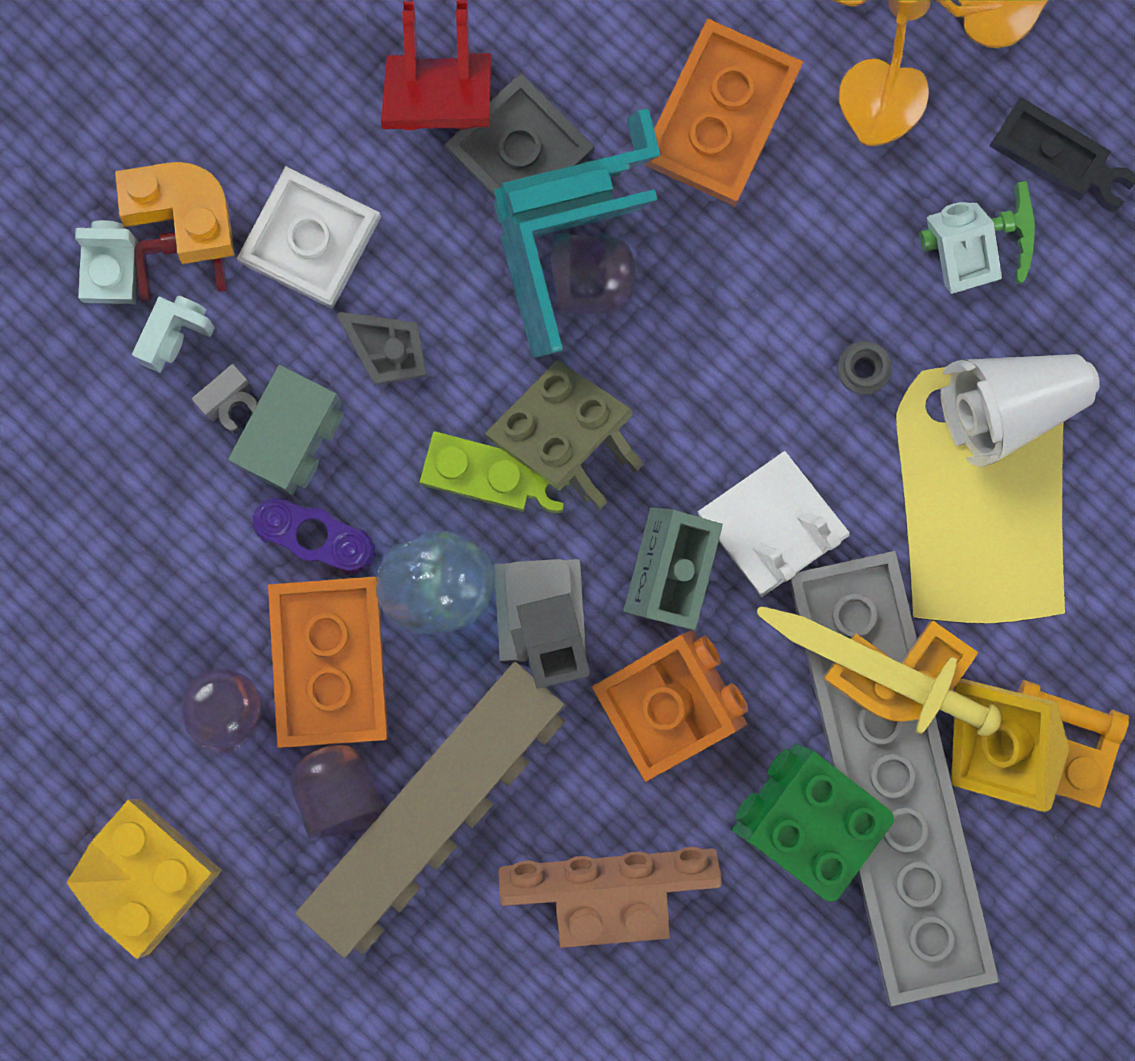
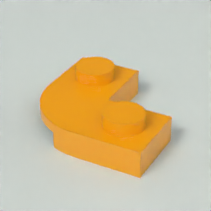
M184 162L163 163L115 171L119 216L124 227L174 219L177 254L181 264L234 256L228 203L220 183L210 172L197 165Z
M931 621L901 663L936 679L946 662L951 657L956 658V668L949 690L953 691L979 652L935 621ZM854 634L851 637L852 640L889 657L858 634ZM835 662L822 679L878 718L894 722L911 721L919 718L923 704Z

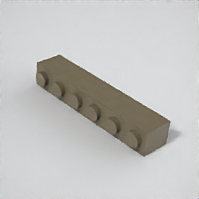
M514 661L295 912V915L343 958L350 955L354 949L364 955L384 932V929L378 924V921L391 906L399 913L421 889L414 880L429 864L436 871L457 847L450 838L465 822L473 829L494 805L487 798L488 794L500 781L509 787L530 763L522 756L536 739L545 746L565 723L566 720L559 715L565 704L547 688L536 689L534 677Z

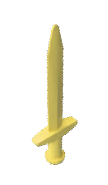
M767 607L757 609V614L760 618L790 641L923 704L916 726V733L922 734L926 730L938 710H942L977 727V734L979 735L993 734L1000 727L1001 714L995 705L990 704L987 708L949 690L957 659L951 657L946 662L936 679H933L804 616Z

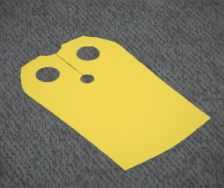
M945 367L921 371L908 387L896 414L908 530L913 618L963 623H1001L1064 614L1062 532L1063 422L994 464L980 468L970 464L965 459L966 457L973 456V453L966 444L956 446L946 422L942 423L933 420L926 411L925 405L928 396L935 390L949 386L951 374L943 375Z

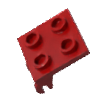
M456 0L458 58L418 59L415 2L403 1L404 55H387L381 114L382 129L412 131L424 128L470 129L473 127H489L492 58L491 53H470L467 0Z

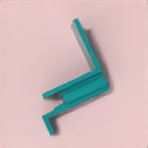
M648 108L638 110L627 117V125L634 151L502 183V187L493 190L496 199L494 202L498 222L501 223L503 229L500 238L533 359L562 351V344L534 237L633 213L658 200L655 189L613 199L611 192L613 189L612 177L621 175L622 171L629 170L630 167L649 163L660 156Z

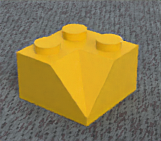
M128 799L91 841L66 883L94 922L133 957L139 959L149 955L222 870L142 799Z

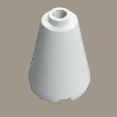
M1077 354L965 359L952 362L945 367L943 375L951 374L950 385L941 388V402L944 418L956 446L966 444L973 453V456L966 457L965 459L970 464L981 468L994 464L1092 405L1096 392L1099 390V377L1095 367Z

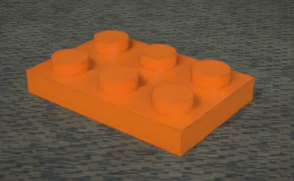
M707 18L654 128L660 156L642 165L736 207L802 68L803 61Z
M362 577L268 584L277 748L389 740L378 578Z

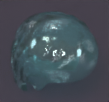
M428 532L393 546L385 554L377 572L376 596L383 608L384 614L392 623L403 628L405 631L423 634L455 631L472 624L486 611L495 588V565L490 554L477 542L466 540L463 536L454 532Z

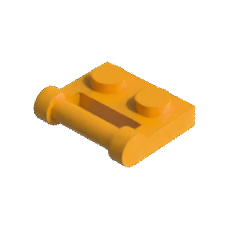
M1023 680L1018 688V693L1057 702L1062 721L1101 734L1096 749L1067 739L1069 753L1056 791L1058 796L1094 808H1100L1119 746L1128 728L1129 715L1113 709L1107 714L1040 691L1041 687L1039 684Z

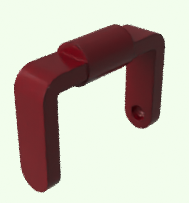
M175 232L160 234V239L141 241L135 247L136 268L142 303L151 302L146 255L177 253ZM224 258L213 259L218 292L227 291Z

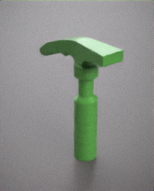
M1027 181L1018 182L1013 187L1016 198L1015 214L1009 210L1001 212L999 217L991 219L994 222L995 231L1002 230L1003 233L1017 230L1021 237L1017 241L1021 254L1018 256V270L1015 271L1016 284H1022L1025 281L1031 266L1034 247L1035 221ZM930 229L920 231V242L923 251L927 252L938 249L937 238Z

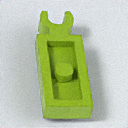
M433 431L419 482L421 486L524 512L527 498L536 499L538 504L550 513L563 512L564 503L553 501L546 495V489L551 484L501 448Z

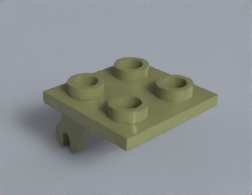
M558 359L485 433L489 441L559 491L569 482L586 503L592 502L597 511H600L607 504V500L595 488L582 469L581 464L602 442L623 466L627 463L633 473H636L643 466L642 460L631 449L619 430L633 415L631 408Z

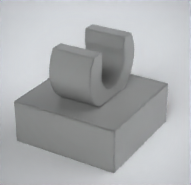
M231 364L191 398L212 422L219 417L222 425L234 434L240 429L231 419L232 409L236 405L244 404L254 412L258 404L255 398L248 394L253 387L234 364Z

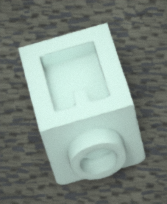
M959 202L950 204L942 212L927 217L928 228L937 238L944 284L951 294L1002 279L994 222L978 203Z
M94 221L91 223V228H76L75 240L81 245L78 298L83 303L136 304L137 268L135 247L139 243L130 230L124 229L123 224L114 221Z
M177 296L174 303L158 297L132 356L142 366L161 373L165 362L172 363L181 349L184 334L179 331L182 326L211 337L215 327L209 318L204 316L207 309L181 296Z

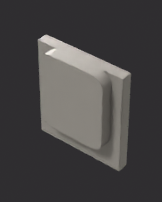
M554 559L494 564L500 662L518 660L511 630L521 628L516 606L570 593L586 654L580 559Z

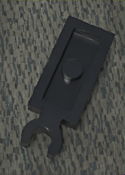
M1019 97L989 145L994 150L1079 201L1088 189L1093 191L1099 205L1111 212H1117L1125 201L1113 195L1110 190V184L1120 183L1127 189H1131L1135 185V173L1124 167L1111 169L1104 165L1111 153L1110 150L1022 97Z

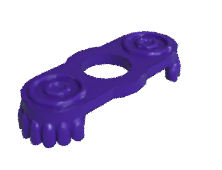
M279 497L263 501L254 511L252 526L256 530V535L264 543L270 541L290 549L294 555L302 560L324 562L341 569L345 575H350L351 573L358 575L359 572H365L367 566L370 567L373 564L372 559L375 558L376 554L372 537L367 535L365 530H358L334 520L329 513L322 509L303 508ZM306 520H319L327 527V540L319 549H305L297 540L298 528Z

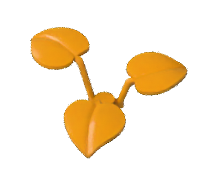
M866 0L832 1L841 5L854 7L863 4ZM888 0V7L891 13L897 17L891 64L889 65L880 59H866L850 68L843 77L839 91L841 111L861 144L878 146L897 140L918 123L926 110L929 98L926 76L918 69L900 68L907 23L922 17L929 9L931 0ZM951 0L936 1L952 16H965L964 30L972 41L988 48H1003L1022 40L1031 31L1049 0H958L960 6H957Z

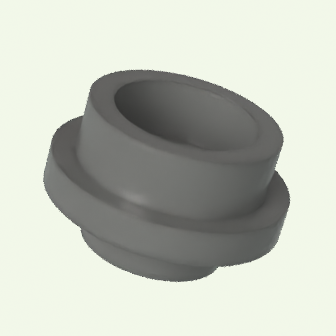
M868 341L856 342L847 347L840 356L837 365L838 376L843 386L858 395H870L881 390L888 382L892 370L891 360L887 352L881 346ZM867 361L873 368V375L868 378L858 376L854 370L855 363Z

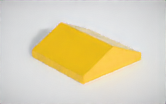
M960 679L956 685V693L987 708L990 704L995 705L1001 714V724L993 734L979 735L977 734V727L954 717L952 785L1038 811L1047 812L1051 810L1069 753V746L1058 703Z

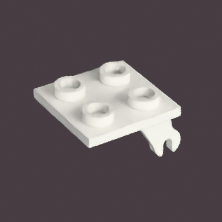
M786 451L698 511L699 517L723 524L719 543L761 598L784 581L787 582L793 578L797 572L828 550H832L840 545L841 541L849 536V531Z

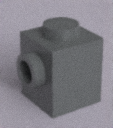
M570 593L516 606L521 628L511 630L518 662L527 660L530 662L536 689L590 676Z

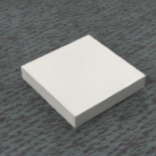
M285 166L237 260L240 264L333 309L373 234L381 215L380 212Z

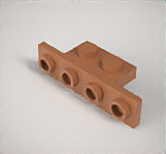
M686 847L675 852L651 854L636 851L626 853L623 856L604 858L577 856L568 861L544 863L521 861L514 865L499 868L501 905L556 902L560 948L670 939L667 892L719 888L722 885L717 851L712 848Z

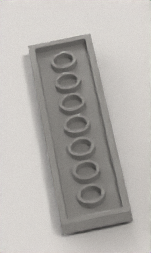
M896 551L797 572L789 580L796 614L799 616H804L849 639L854 634H858L890 658L900 663L917 641ZM805 648L832 765L891 810L894 815L892 826L857 873L888 1005L896 1006L999 982L936 717H934L922 734L916 733L918 719L894 722L870 714L822 680L834 662Z

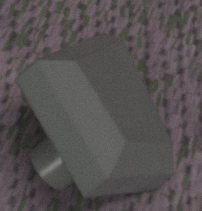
M346 312L338 313L337 317L375 386L427 377L417 322Z

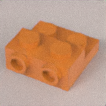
M694 630L679 635L592 686L645 782L747 725L742 716L748 712V706L743 694L733 683L725 686L715 668L721 663L720 655L715 645L705 635L698 638Z

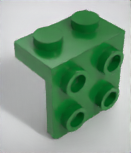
M795 743L790 750L784 749L773 760L768 769L770 778L758 794L752 793L742 802L735 815V819L738 822L731 831L746 843L764 853L821 898L828 902H833L839 899L894 822V815L891 810L815 751Z

